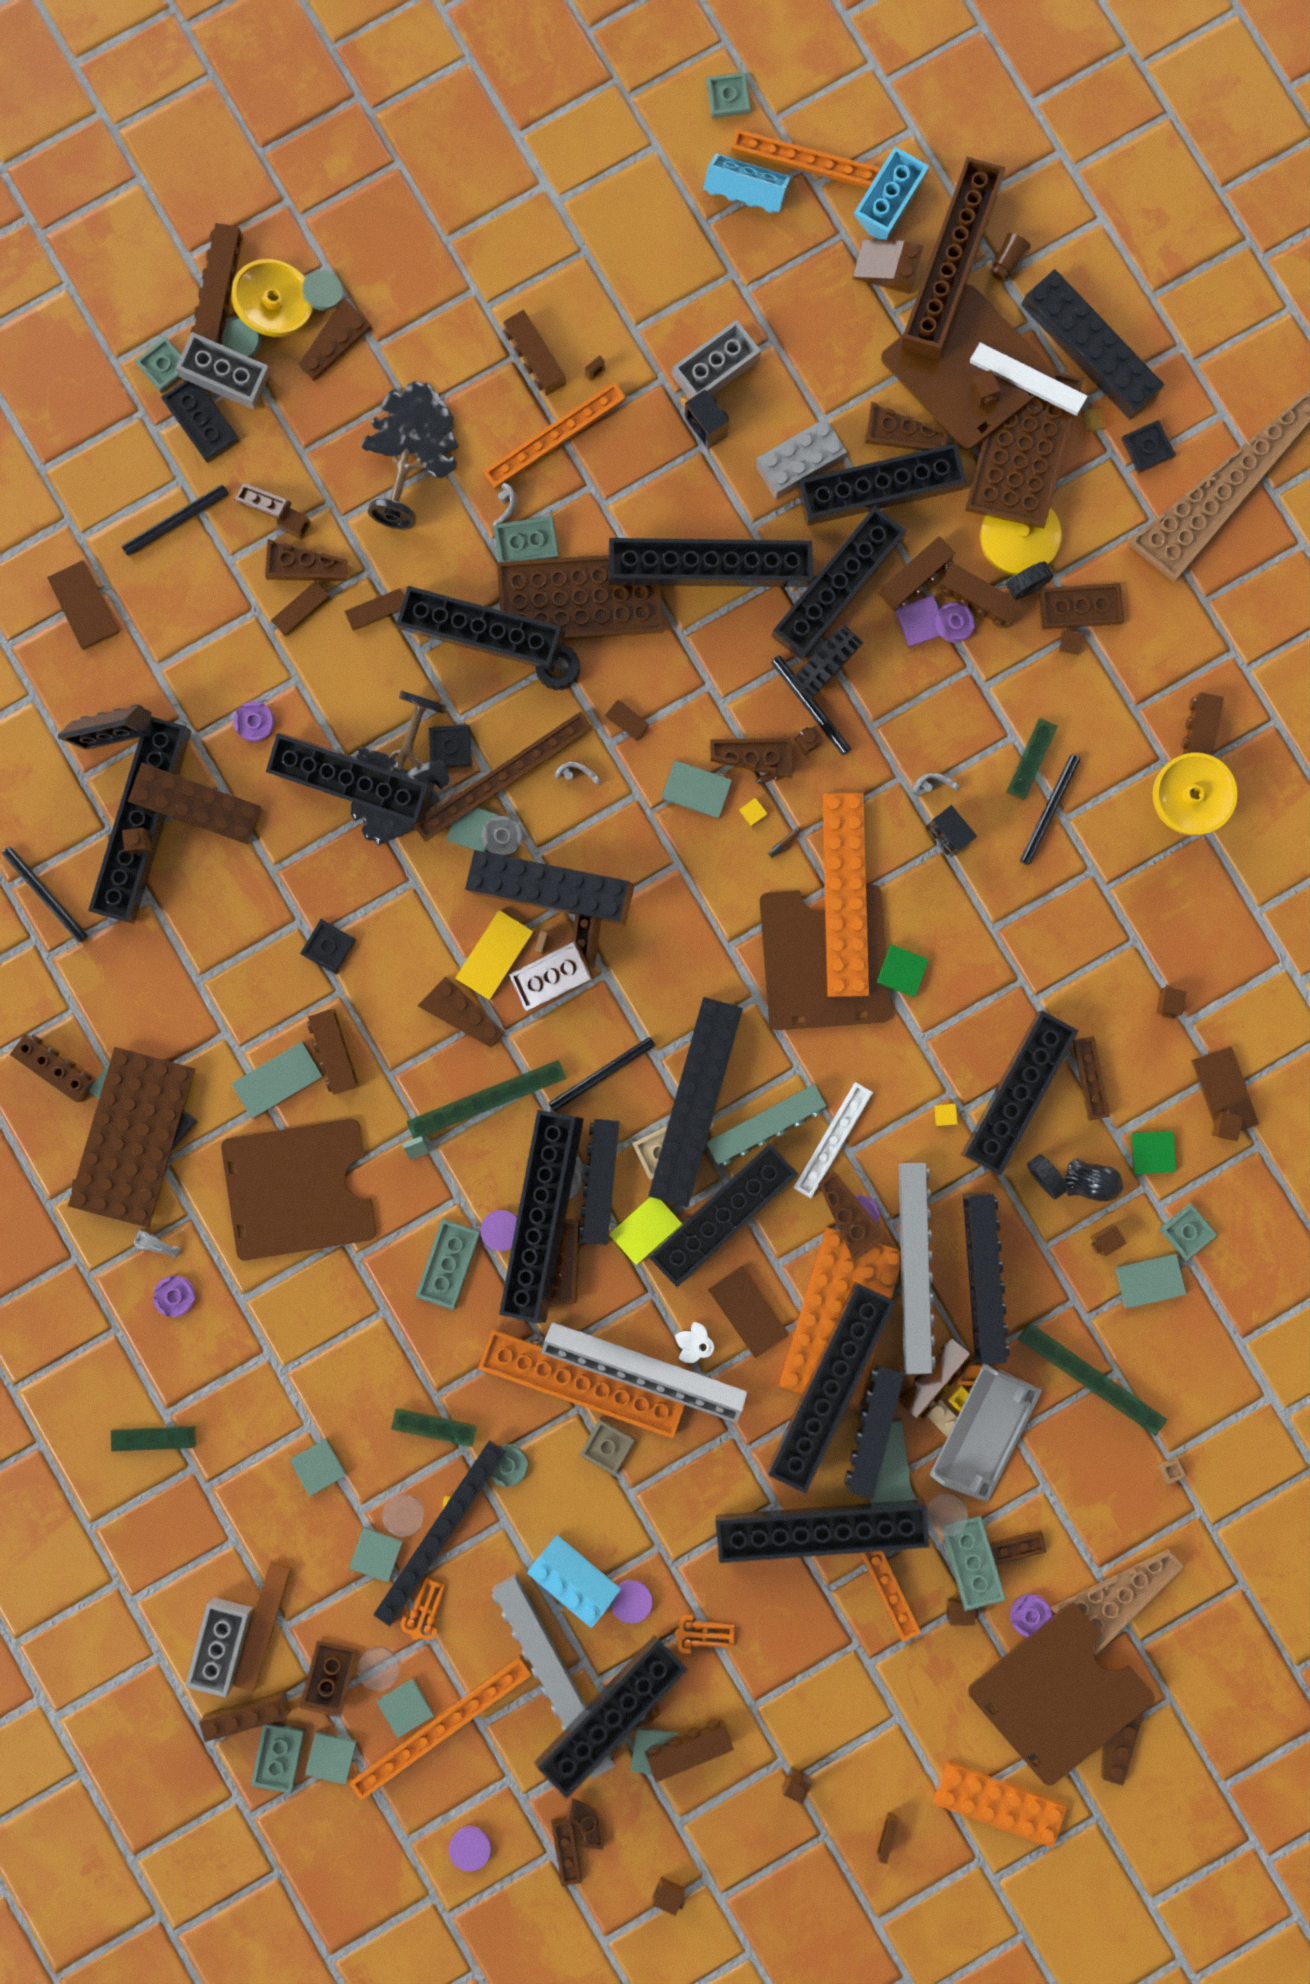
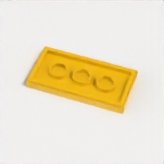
M499 910L455 979L488 1000H491L534 932Z

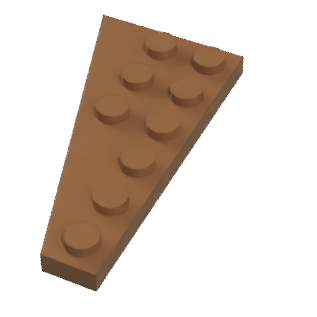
M1166 1549L1050 1608L1056 1614L1069 1603L1077 1604L1102 1633L1094 1644L1093 1653L1097 1655L1184 1565Z

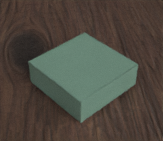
M422 1136L402 1143L410 1160L429 1153V1149Z

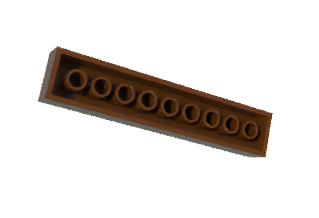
M966 157L905 328L901 349L940 360L1000 191L1005 167Z

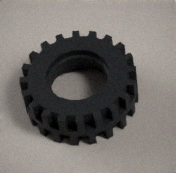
M845 624L842 625L792 679L791 683L811 700L864 642Z

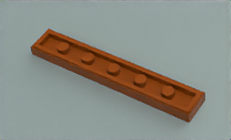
M271 1562L233 1685L235 1687L251 1692L255 1690L291 1570L290 1567Z

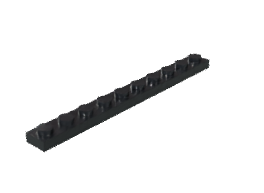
M489 1439L373 1615L388 1626L392 1625L505 1455L506 1450Z

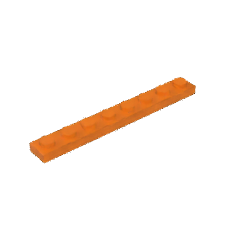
M736 129L731 146V152L867 189L870 188L881 170L879 167Z
M614 381L483 471L484 476L494 490H496L502 483H506L625 402V395Z

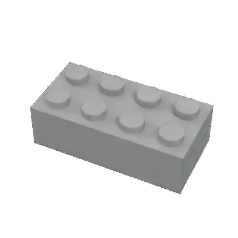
M735 320L673 366L672 377L689 399L704 389L708 394L712 393L714 395L760 361L761 350L740 323Z
M193 332L176 367L180 378L252 410H255L270 376L267 365Z
M825 418L756 459L755 467L775 500L796 489L800 479L820 475L844 461L847 451Z
M215 1597L207 1603L185 1687L227 1697L232 1690L253 1607Z

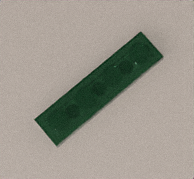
M1041 718L1037 720L1006 793L1022 800L1026 799L1058 727L1057 725Z
M396 1408L391 1430L473 1447L477 1425Z
M195 1426L111 1430V1452L196 1447Z

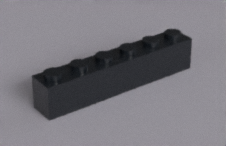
M594 1119V1123H590L589 1135H593L592 1143H588L587 1155L591 1156L590 1164H586L585 1176H589L588 1184H584L583 1196L587 1197L586 1205H582L581 1217H585L584 1226L580 1225L579 1238H583V1243L608 1245L619 1121Z

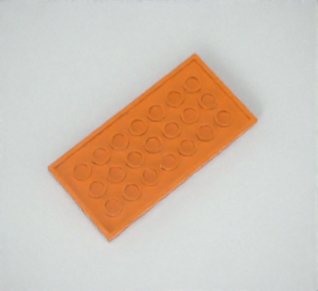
M828 1227L825 1228L779 1380V1387L803 1393L855 1281L892 1298L901 1268V1250L877 1243L854 1262L840 1231ZM879 1339L846 1408L856 1411L859 1409Z

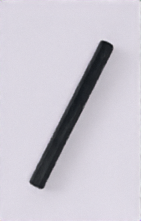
M219 485L123 544L121 547L127 556L133 554L228 495V491L224 485Z
M781 656L775 657L771 662L814 720L841 755L844 756L849 753L851 747L813 698L809 700L791 683L795 674Z
M1074 754L1069 757L1020 858V862L1025 865L1031 864L1078 767L1081 758Z
M7 847L3 850L2 855L77 942L81 943L86 940L88 935L14 849Z
M650 1037L646 1038L550 1101L549 1106L553 1111L559 1110L655 1046L654 1042Z

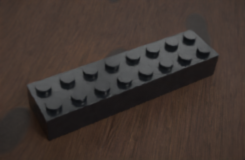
M1056 269L1050 272L1025 295L1021 306L1129 420L1162 390L1165 384Z
M956 443L800 479L797 489L806 525L809 526L870 512L874 506L878 509H883L963 490L966 479Z
M874 506L774 628L771 637L800 660L804 661L903 540L906 531Z
M411 586L407 587L396 623L401 630L553 672L565 636V631L557 625Z
M283 733L276 734L266 769L267 773L413 823L424 822L435 784Z
M474 850L465 890L477 895L626 925L635 885L627 880Z
M1044 1011L1036 1013L961 1152V1156L1001 1176L1079 1030Z
M768 1143L654 1249L648 1257L677 1288L793 1180L798 1173Z
M988 1192L962 1194L974 1358L981 1364L1007 1363L1010 1351L1009 1345L1005 1344V1336H1008L1007 1323H1004L1003 1315H1006V1304L1002 1302L1005 1286L1000 1278V1273H1003L1002 1260H999V1252H1001L1002 1246L1001 1240L997 1239V1231H1000L999 1218H996L995 1210H998L997 1197L994 1198V1194Z
M654 1635L534 1762L537 1769L568 1799L688 1669Z

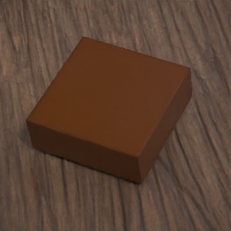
M600 355L585 367V376L590 381L605 369V360Z
M1063 630L1059 651L1079 655L1083 633Z

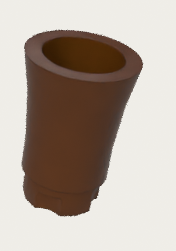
M1008 233L1006 235L1003 246L990 271L992 277L1002 282L1008 280L1020 261L1031 249L1030 243L1025 238L1015 233Z

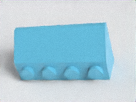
M896 146L854 212V216L867 233L878 240H888L925 181L929 170L927 164Z
M716 153L708 165L703 189L708 190V193L712 195L721 194L727 196V199L731 201L740 200L746 202L748 206H760L767 212L775 213L779 212L782 208L792 176Z
M559 1535L553 1538L527 1572L590 1628L599 1620L621 1590Z

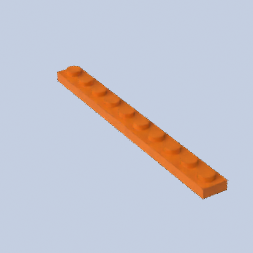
M521 1656L517 1657L350 1780V1786L362 1801L532 1675V1671Z

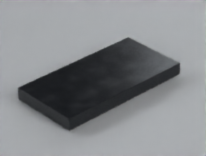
M185 380L161 396L206 463H209L240 441L203 387Z

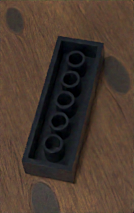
M876 1364V1368L871 1369L869 1380H871L872 1384L870 1389H866L864 1400L867 1404L865 1409H861L859 1421L862 1423L861 1429L856 1430L854 1437L855 1444H857L856 1449L851 1450L849 1457L851 1469L850 1471L846 1470L844 1477L845 1485L850 1493L874 1498L904 1376L901 1370Z

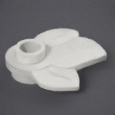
M694 1322L691 1331H682L675 1335L677 1344L683 1349L679 1359L685 1363H695L701 1357H709L714 1352V1343L708 1338L707 1329L700 1323ZM702 1343L707 1346L706 1351L701 1350Z

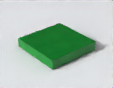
M891 944L876 983L914 998L929 959Z
M1173 1131L1131 1133L1133 1174L1176 1172Z

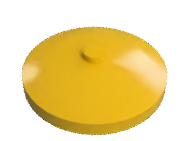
M274 259L253 261L245 265L237 273L233 281L231 296L237 315L249 328L260 334L271 337L292 335L307 324L313 308L305 301L302 293L305 277L297 269L285 262Z
M1051 508L1044 529L985 516L980 529V543L984 555L995 568L1006 574L1016 576L1034 564L1043 561L1049 564L1053 560L1061 543V526Z
M1187 753L1171 760L1161 769L1153 786V803L1161 820L1172 830L1190 836L1204 835L1220 828L1231 817L1237 803V785L1231 771L1217 758L1204 753Z

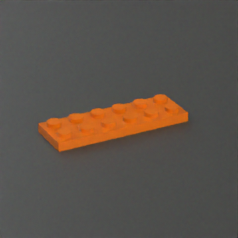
M948 1761L933 1801L937 1806L1054 1848L1067 1810L1065 1804Z

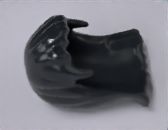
M1078 1158L1070 1161L1067 1174L1064 1177L1069 1187V1190L1066 1191L1068 1196L1079 1195L1100 1202L1115 1200L1120 1196L1124 1187L1121 1175L1115 1168L1105 1165L1088 1164Z

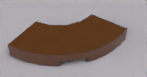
M571 1798L566 1820L579 1828L582 1836L581 1845L586 1848L603 1850L604 1833L597 1815L582 1801Z

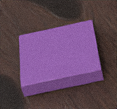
M934 596L907 604L903 609L899 607L895 611L908 648L941 637L935 626V617L939 609Z

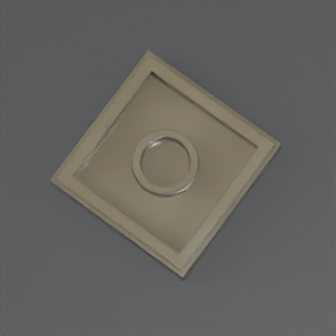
M600 1418L579 1455L615 1476L636 1439Z

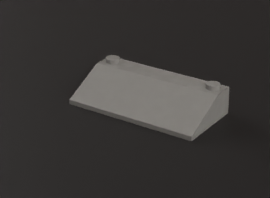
M983 1364L932 1468L930 1476L945 1487L988 1502L1042 1390L996 1367Z

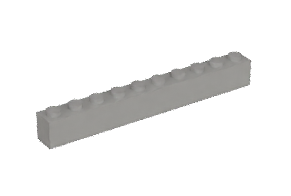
M926 1163L898 1164L904 1373L932 1374V1369H935V1357L931 1356V1348H934L935 1341L934 1335H931V1326H934V1316L930 1314V1305H933V1293L929 1292V1284L933 1283L932 1272H929V1263H932V1252L928 1251V1242H931V1230H928L927 1223L931 1221V1211L927 1209V1201H930V1189L926 1188V1180H929L930 1172L929 1168H926Z
M551 1322L541 1350L542 1354L737 1423L743 1410L747 1391L682 1369L679 1366L665 1363L659 1359L648 1357L639 1352H634L620 1345L606 1342L600 1338L592 1337L583 1332L567 1328L561 1324Z
M515 1573L494 1585L492 1597L497 1605L500 1604L503 1609L502 1616L507 1624H511L513 1628L511 1631L516 1642L520 1641L523 1647L521 1649L526 1661L530 1660L533 1666L531 1668L536 1680L540 1679L543 1685L541 1687L542 1692L546 1698H550L553 1704L551 1705L552 1711L556 1717H560L563 1722L561 1727L564 1731L587 1705L519 1577ZM612 1752L590 1774L592 1779L615 1767V1758Z

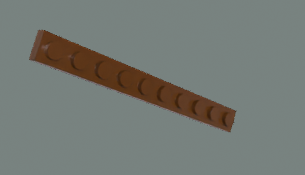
M580 711L425 816L423 823H415L413 826L426 843L592 730V726Z

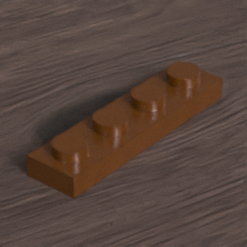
M1095 1037L1073 1040L1088 1121L1110 1117Z

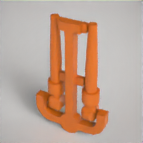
M425 1577L414 1607L409 1614L410 1618L403 1616L401 1621V1629L405 1633L410 1634L412 1639L432 1640L435 1637L438 1628L432 1627V1624L434 1625L436 1620L435 1616L444 1593L445 1584ZM428 1583L432 1586L423 1607L420 1604ZM438 1587L440 1591L431 1610L428 1607L434 1590ZM418 1610L422 1611L417 1627L413 1630L407 1628L405 1623L407 1622L408 1627H413L415 1625V1618L419 1614ZM426 1613L430 1615H428L426 1621L427 1624L424 1627V1632L429 1634L432 1631L431 1635L423 1634L421 1631V1626L424 1621Z
M684 1615L680 1618L679 1628L675 1631L680 1652L691 1654V1646L693 1648L733 1647L734 1625L697 1620L692 1622L693 1615ZM683 1624L686 1629H691L692 1627L694 1629L703 1628V1632H687L683 1629ZM707 1628L730 1629V1633H707ZM685 1637H697V1638H702V1641H700V1639L690 1640V1639H684V1638H685ZM707 1638L729 1639V1643L706 1640Z

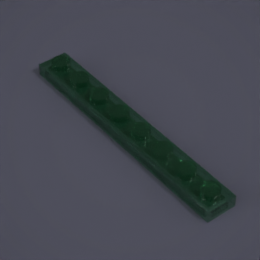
M557 1060L406 1122L413 1139L419 1136L424 1137L567 1078L560 1061Z
M1030 1322L1018 1337L1019 1341L1154 1436H1157L1167 1421L1164 1416Z

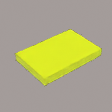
M649 1197L609 1235L637 1265L682 1223L662 1200Z

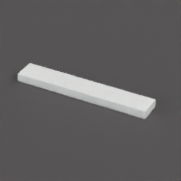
M979 343L970 359L971 364L985 371L992 370L995 376L1076 416L1087 399V395L982 343Z
M857 1082L853 1084L794 1185V1189L812 1198L819 1186L818 1183L824 1178L873 1094L872 1091Z

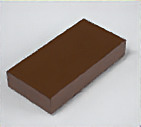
M618 699L605 714V717L636 741L649 726V723Z
M889 1812L886 1816L877 1849L879 1861L885 1864L888 1862L898 1825L896 1814Z

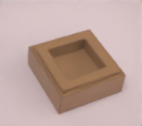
M540 931L534 950L537 953L543 954L549 938L546 932Z
M1177 1456L1157 1464L1167 1485L1187 1477Z

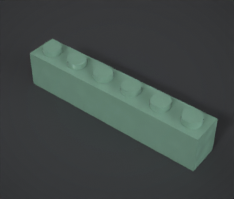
M813 1084L707 1141L706 1145L717 1165L721 1163L724 1166L732 1162V1157L738 1153L743 1156L752 1151L751 1146L755 1144L762 1146L770 1141L768 1137L774 1134L778 1137L788 1131L787 1127L792 1124L795 1127L806 1122L805 1117L811 1114L815 1117L823 1113L822 1108L826 1107V1104L817 1087Z

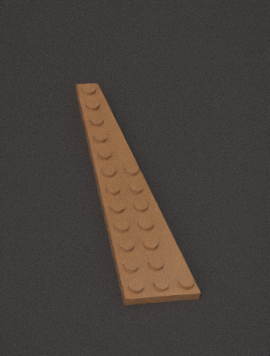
M1310 389L1127 544L1174 582L1309 423Z

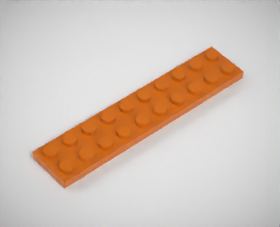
M863 793L822 794L827 997L869 996Z
M495 1329L491 1330L478 1367L479 1370L674 1438L685 1404L542 1354L543 1346Z

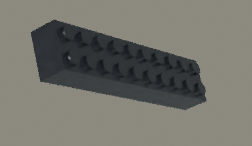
M609 538L608 585L809 587L813 581L812 541Z
M151 716V735L139 739L90 902L89 912L131 924L135 923L166 816L129 803L128 799L141 763L179 776L192 732L188 727ZM137 828L148 830L150 832L152 852L130 854L124 851L122 830Z
M706 997L702 999L648 1197L689 1207L743 1010L742 1007Z
M537 1110L499 1311L501 1316L536 1324L545 1323L547 1320L584 1118Z
M856 1281L854 1282L766 1470L768 1476L805 1494L807 1493L894 1307L895 1301Z
M924 1499L716 1515L719 1563L930 1548L927 1511Z

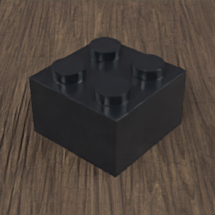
M704 389L685 402V419L705 447L709 449L727 436L729 417L723 409L720 410L716 405L717 400L712 393L708 394Z
M952 804L927 825L928 834L934 840L937 839L941 843L940 848L946 855L950 854L951 857L977 837Z

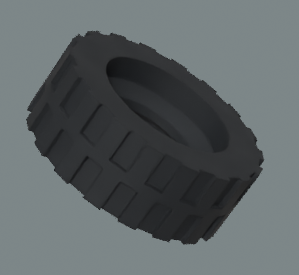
M1043 561L1018 573L1008 581L1006 586L1012 597L1018 600L1045 586L1053 579L1054 575L1048 564Z
M562 644L559 657L563 658L568 664L567 672L564 675L556 677L546 669L535 668L540 682L546 685L547 688H552L556 691L571 687L577 681V677L580 674L579 658L576 652L565 644Z
M1038 1154L1027 1163L1028 1169L1036 1181L1053 1199L1056 1200L1069 1190L1062 1175L1044 1155Z

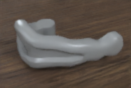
M502 483L501 488L504 490L498 493V498L502 503H507L510 500V504L504 514L492 524V527L493 525L506 522L516 509L517 496L507 483Z
M567 762L561 765L555 773V778L559 779L561 774H564L565 778L570 781L573 779V774L569 771V768H577L585 772L597 785L601 784V780L589 768L576 762Z
M937 773L924 774L913 785L915 793H918L919 788H922L924 792H929L932 790V785L926 779H936L946 783L954 790L958 791L960 789L959 784Z
M140 1229L137 1232L134 1240L135 1247L140 1250H152L166 1255L171 1254L173 1257H177L181 1253L179 1246L170 1247L168 1244L161 1242L154 1234L147 1233L144 1229Z

